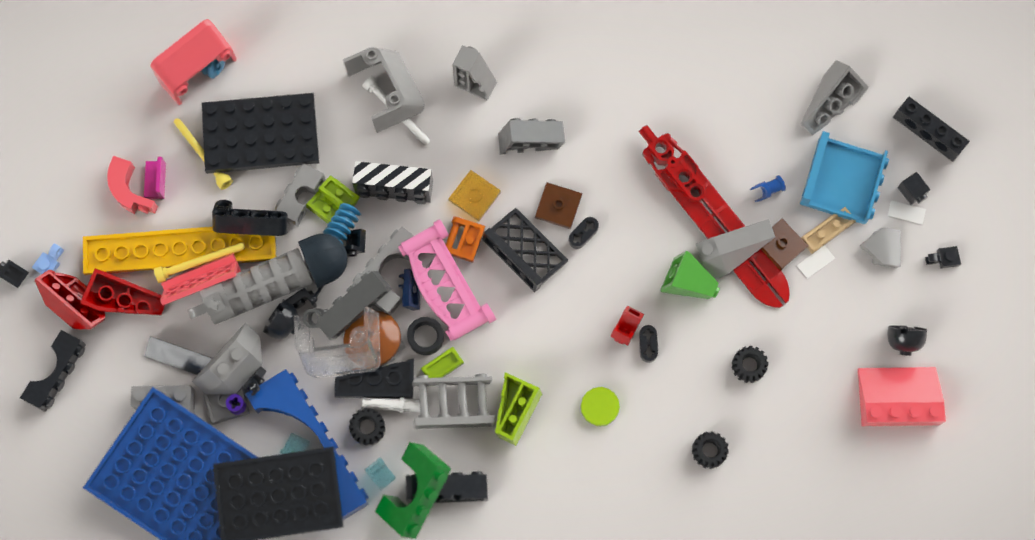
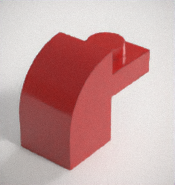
M627 306L610 336L616 342L628 346L644 314Z

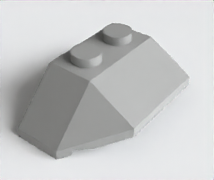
M245 323L192 382L206 395L236 394L262 365L260 336Z

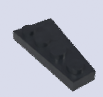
M414 358L379 368H371V370L335 377L334 396L335 398H413Z

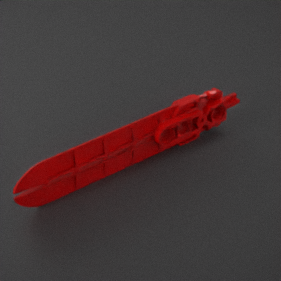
M648 125L643 126L638 131L649 144L643 150V157H645L649 165L651 164L656 177L670 191L707 239L725 233L714 217H716L727 232L746 227L701 172L691 156L677 145L678 142L669 133L657 138ZM662 147L665 152L658 153L655 148ZM674 147L681 153L679 158L674 157ZM654 162L657 165L665 166V169L658 170ZM679 176H686L688 181L681 182ZM692 190L698 191L699 194H700V196H699V197H694V196H692V195H691V191H692ZM701 201H703V203L708 207L712 214L709 213V211L704 207ZM761 249L733 270L750 293L761 303L775 308L783 306L767 285L768 283L785 303L789 301V285L785 275ZM750 261H751L752 264L756 267V269L761 273V275L765 278L766 281H764V280L761 278V276L757 273V271H756V270L753 268V266L749 263Z

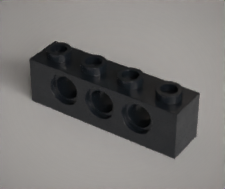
M908 96L893 116L894 119L952 162L970 142L910 96Z

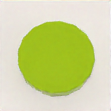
M596 387L586 392L580 407L585 420L600 427L606 426L615 420L619 413L620 405L619 399L614 392L608 388Z

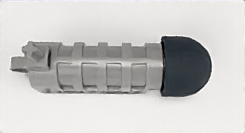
M312 235L298 241L306 261L303 260L299 248H296L241 271L233 278L200 290L203 304L187 311L191 319L208 313L216 325L313 284L308 270H310L317 288L337 280L345 271L347 266L346 249L332 235Z

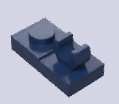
M404 269V274L399 275V278L404 279V283L398 285L399 288L403 289V307L413 311L420 310V290L414 279L412 269Z

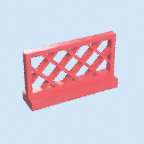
M234 253L161 282L164 289L160 299L162 305L235 277L237 273L241 272Z

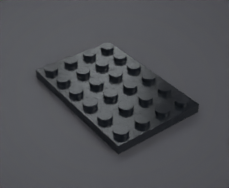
M314 93L201 103L206 174L319 164Z
M334 447L213 464L221 540H263L344 527Z

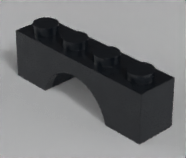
M61 330L51 345L57 357L55 370L44 380L30 381L20 399L44 412L50 409L55 401V395L63 389L65 385L64 380L67 375L73 372L76 360L84 354L86 344L82 340Z

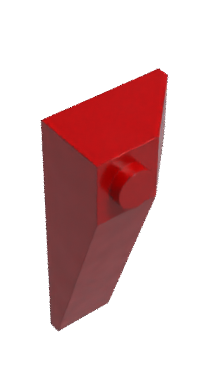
M96 268L91 275L80 302L81 305L101 312L157 316L162 315L165 307L160 301L161 294Z

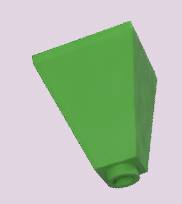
M685 251L674 257L660 291L669 294L710 299L717 296L720 288L717 287L719 283L690 252Z

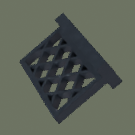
M514 208L491 229L488 228L482 237V240L534 292L568 262V259L517 208ZM516 215L521 220L520 225L510 224V218ZM498 228H507V236H499L495 231ZM510 229H520V237H510ZM523 229L531 230L534 233V238H523ZM510 241H520V250L512 249ZM523 242H534V251L523 250ZM536 243H544L547 246V251H536ZM523 254L533 255V263H526L523 260ZM536 255H547V264L536 263ZM550 256H557L561 262L559 264H550ZM536 267L547 268V274L541 278L536 273Z

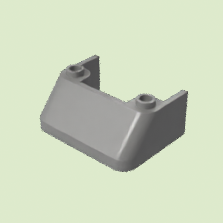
M371 47L343 59V63L349 77L382 62L396 91L386 97L385 102L388 109L371 116L375 131L378 133L420 114L425 106L423 98L400 54L396 51Z

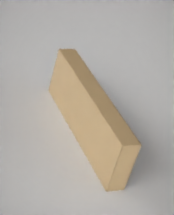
M846 207L840 210L851 214ZM833 214L801 238L808 245L807 249L813 254L856 221Z

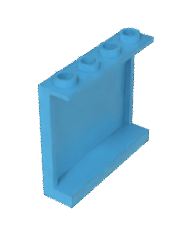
M822 131L800 205L832 215L837 214L839 217L848 220L853 219L865 225L869 219L872 220L875 213L873 204L874 202L877 203L880 192L877 190L878 186L882 185L885 175H882L883 169L887 168L889 158H886L888 151L885 150L882 155L830 139V133ZM846 207L851 214L840 210Z

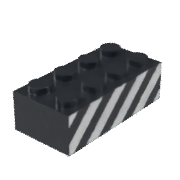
M355 161L352 184L355 194L361 198L372 196L380 200L391 198L396 199L398 202H407L409 200L415 201L417 204H426V202L431 203L433 176L432 169Z

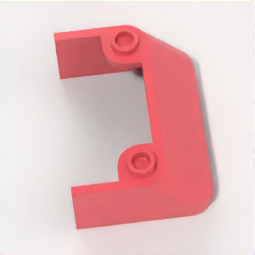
M206 19L152 61L150 67L160 85L178 105H181L182 102L178 96H182L187 92L188 80L215 59L226 61L231 58L233 62L237 59L232 48L209 19Z

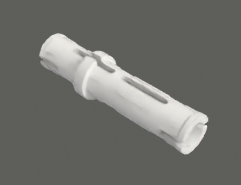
M363 397L362 409L399 411L400 413H404V411L420 412V400L405 399V397H400V399Z

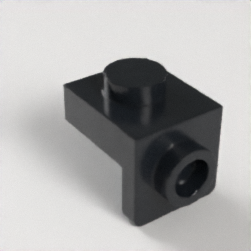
M364 229L350 230L351 234H347L346 246L344 247L348 257H356L359 253H365L366 230Z

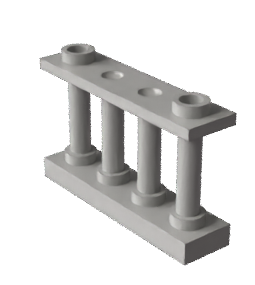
M476 374L475 377L428 378L427 375L417 376V379H413L412 386H419L420 415L414 420V429L493 426L495 419L494 415H489L487 412L485 384L491 383L492 376L487 377V374ZM446 385H458V416L450 417V414H448ZM466 385H477L479 413H477V416H469V413H467ZM427 386H439L440 414H438V417H430L428 414Z

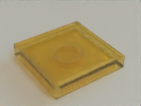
M470 170L448 200L477 221H480L500 195L501 190Z

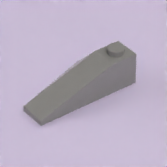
M836 60L824 74L801 125L811 135H814L830 123L831 118L837 114H842L844 112L843 109L850 104L854 105L869 88L868 85L850 66Z
M769 219L701 241L696 243V247L704 268L714 279L731 273L736 267L774 239L775 234Z

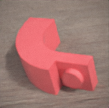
M113 156L108 168L107 180L109 189L118 203L133 214L136 213L137 208L143 213H156L158 206L153 200L138 196L130 191L129 182L135 169L132 162Z

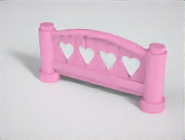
M439 219L433 222V226L400 243L401 245L398 248L403 257L406 255L409 257L414 279L423 298L439 319L447 325L448 330L445 332L450 341L487 322L489 324L492 323L496 318L487 303L481 307L478 304L442 240L448 237L449 234ZM420 253L436 254L429 268L422 266V261L418 259ZM429 270L445 271L438 285L432 284V278H429L427 275ZM438 287H455L447 302L441 300V295L437 293ZM450 303L465 304L458 318H451V312L447 311L446 306Z

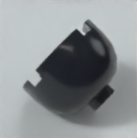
M283 299L282 304H278L268 319L270 324L269 326L265 325L263 332L275 339L286 338L290 333L294 335L299 327V324H297L299 316L295 307Z
M891 325L887 330L888 342L893 349L900 351V355L911 356L912 352L923 348L927 338V329L915 326L912 328L903 325Z

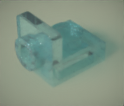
M291 433L284 448L279 453L306 451L310 442Z

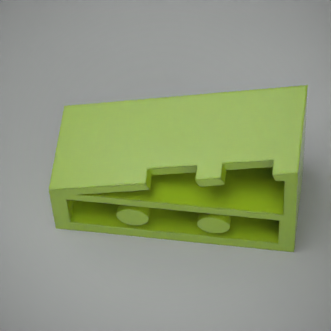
M506 372L504 373V384L501 392V403L495 433L500 439L516 446L542 396V392L539 387Z

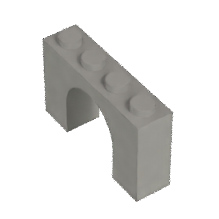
M403 227L399 231L395 230L390 236L391 240L387 245L383 244L378 250L379 254L375 259L371 258L367 262L363 273H358L355 276L353 284L357 285L362 280L361 276L367 271H378L381 274L382 268L390 260L396 258L409 260L407 255L403 257L398 246L414 235ZM420 253L418 259L422 261L424 268H429L436 254ZM390 290L374 305L382 312L391 316L402 301L398 295Z

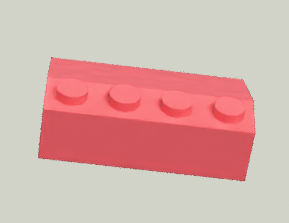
M936 367L858 368L862 426L941 425L946 422L944 399Z

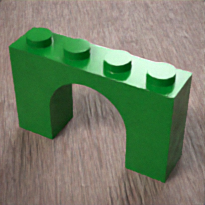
M409 442L401 460L417 476L418 488L416 496L407 506L398 497L383 494L375 513L401 537L416 539L451 468L426 446Z

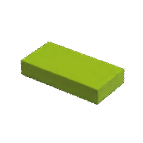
M451 347L423 366L421 370L428 378H443L464 364V361L454 347Z

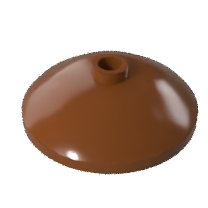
M373 310L365 312L344 333V347L348 356L357 364L366 367H377L387 363L395 356L401 344V331L397 322L390 315L382 311ZM372 332L370 337H366L367 333Z

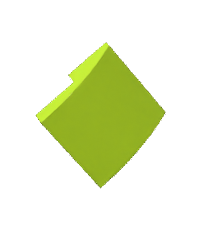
M330 175L318 188V192L306 203V208L328 224L331 222V218L335 215L336 210L339 209L340 204L346 203L355 206L360 197Z

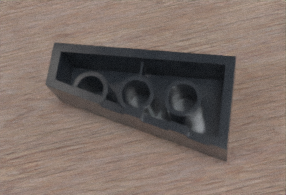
M482 471L471 472L469 475H463L462 472L451 473V475H448L434 503L488 501L487 474H483ZM416 474L406 475V500L408 504L414 500L417 493L418 481Z

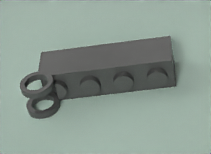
M367 271L361 276L362 280L357 285L353 284L346 290L348 293L345 296H340L333 301V306L329 310L315 308L305 311L303 322L309 328H320L329 340L337 339L392 288L378 271ZM314 312L318 315V322L316 324L312 320Z

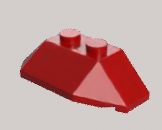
M49 269L35 278V284L45 305L71 328L91 330L105 320V312L96 311L80 304L87 286L77 277L64 273H55V271Z

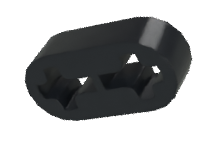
M587 217L571 232L569 244L572 248H582L597 233L599 227L597 219ZM586 223L594 224V229L590 228L587 230V232L584 231L587 228ZM582 234L581 243L578 241L574 243V236L579 237Z
M651 325L643 326L639 332L640 357L647 363L655 361L658 356L657 331ZM646 330L653 333L650 337V342H647V337L643 335ZM647 346H650V351L654 352L651 358L644 354L647 351Z

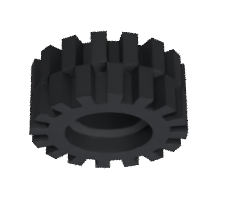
M745 346L737 351L733 357L731 368L734 370L733 374L737 375L740 381L742 379L745 383H754L759 381L767 372L768 358L767 355L764 356L763 350L759 351L758 347L753 348V346H749L746 348ZM748 357L753 358L757 362L756 370H745L743 360Z
M364 408V410H358L356 414L352 415L353 418L349 421V430L354 440L359 444L366 446L367 444L374 445L375 442L378 443L381 437L383 438V433L386 429L385 422L378 411ZM362 421H373L375 424L374 431L370 434L362 433L360 431Z
M707 431L696 438L692 445V454L694 455V461L696 460L699 466L702 465L703 468L709 467V469L720 466L726 460L729 453L728 442H725L726 439L722 438L721 434H715L714 431L708 433ZM706 443L715 444L718 449L717 455L707 457L703 453V446Z

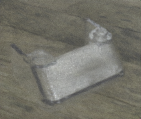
M368 306L364 307V326L356 327L352 330L349 344L315 348L313 337L310 336V328L304 324L303 318L298 315L294 316L295 348L305 372L309 376L319 378L370 372L379 367V313Z

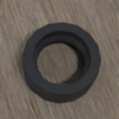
M420 317L410 324L407 331V340L411 349L417 354L423 356L432 355L442 347L444 332L440 323L435 319ZM423 325L433 327L437 333L436 342L429 347L419 346L414 339L415 331Z

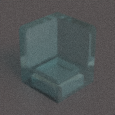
M381 457L365 469L366 473L380 490H383L396 479Z

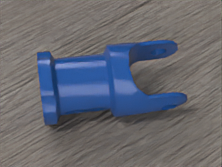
M780 175L776 176V179L769 182L764 181L750 188V190L760 187L763 192V196L755 200V202L765 200L778 191L783 192L786 190L785 183Z

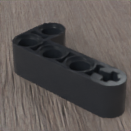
M218 200L214 205L212 222L213 231L216 233L283 236L288 233V215L286 212L233 209L230 200Z

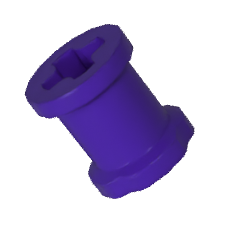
M230 395L226 400V407L232 414L240 415L245 412L247 405L240 395ZM238 401L240 403V406H236L234 408L232 404L237 403Z

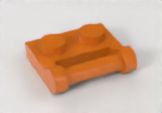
M454 216L445 245L451 256L473 263L485 231V226ZM463 226L465 228L457 249H454L452 247L459 227Z

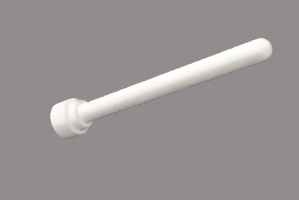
M369 77L363 83V87L367 92L375 93L386 105L387 95L379 88L380 85L375 77ZM410 119L402 121L423 144H429V138Z

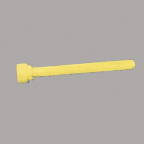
M176 118L174 120L175 126L204 161V149L183 122ZM222 172L213 173L216 177V184L221 190L228 188L233 183L228 174Z
M239 243L169 268H162L160 266L154 269V274L158 283L166 281L170 275L242 251L245 245Z

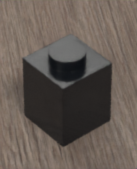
M918 172L903 180L897 187L910 205L915 202L918 204L928 198L927 193L931 190Z

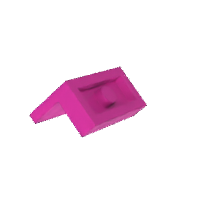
M158 156L157 161H146L144 198L164 199L166 162L162 156Z

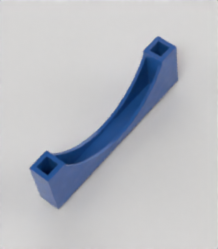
M285 369L260 384V391L254 396L251 395L252 390L247 392L246 396L257 413L267 411L293 417L308 426L320 439L324 448L334 447L343 520L369 505L366 501L369 497L364 488H358L356 483L359 480L354 472L349 473L347 470L348 462L344 455L339 456L336 452V449L339 447L333 438L329 439L326 432H328V429L323 421L319 423L316 419V416L319 415L313 405L309 406L305 401L308 399V396L303 388L299 390L296 386V383L299 381L294 373L289 374Z

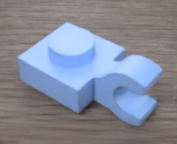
M54 243L49 250V254L47 255L43 252L32 268L40 274L49 269L56 271L60 265L56 260L62 255L64 249Z

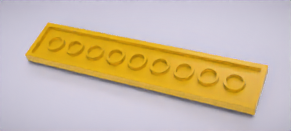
M213 227L84 236L83 274L92 275L95 268L108 274L154 270L160 266L162 268H169L239 243H243L245 248L234 253L238 263L263 262L276 257V236L216 233L213 231Z

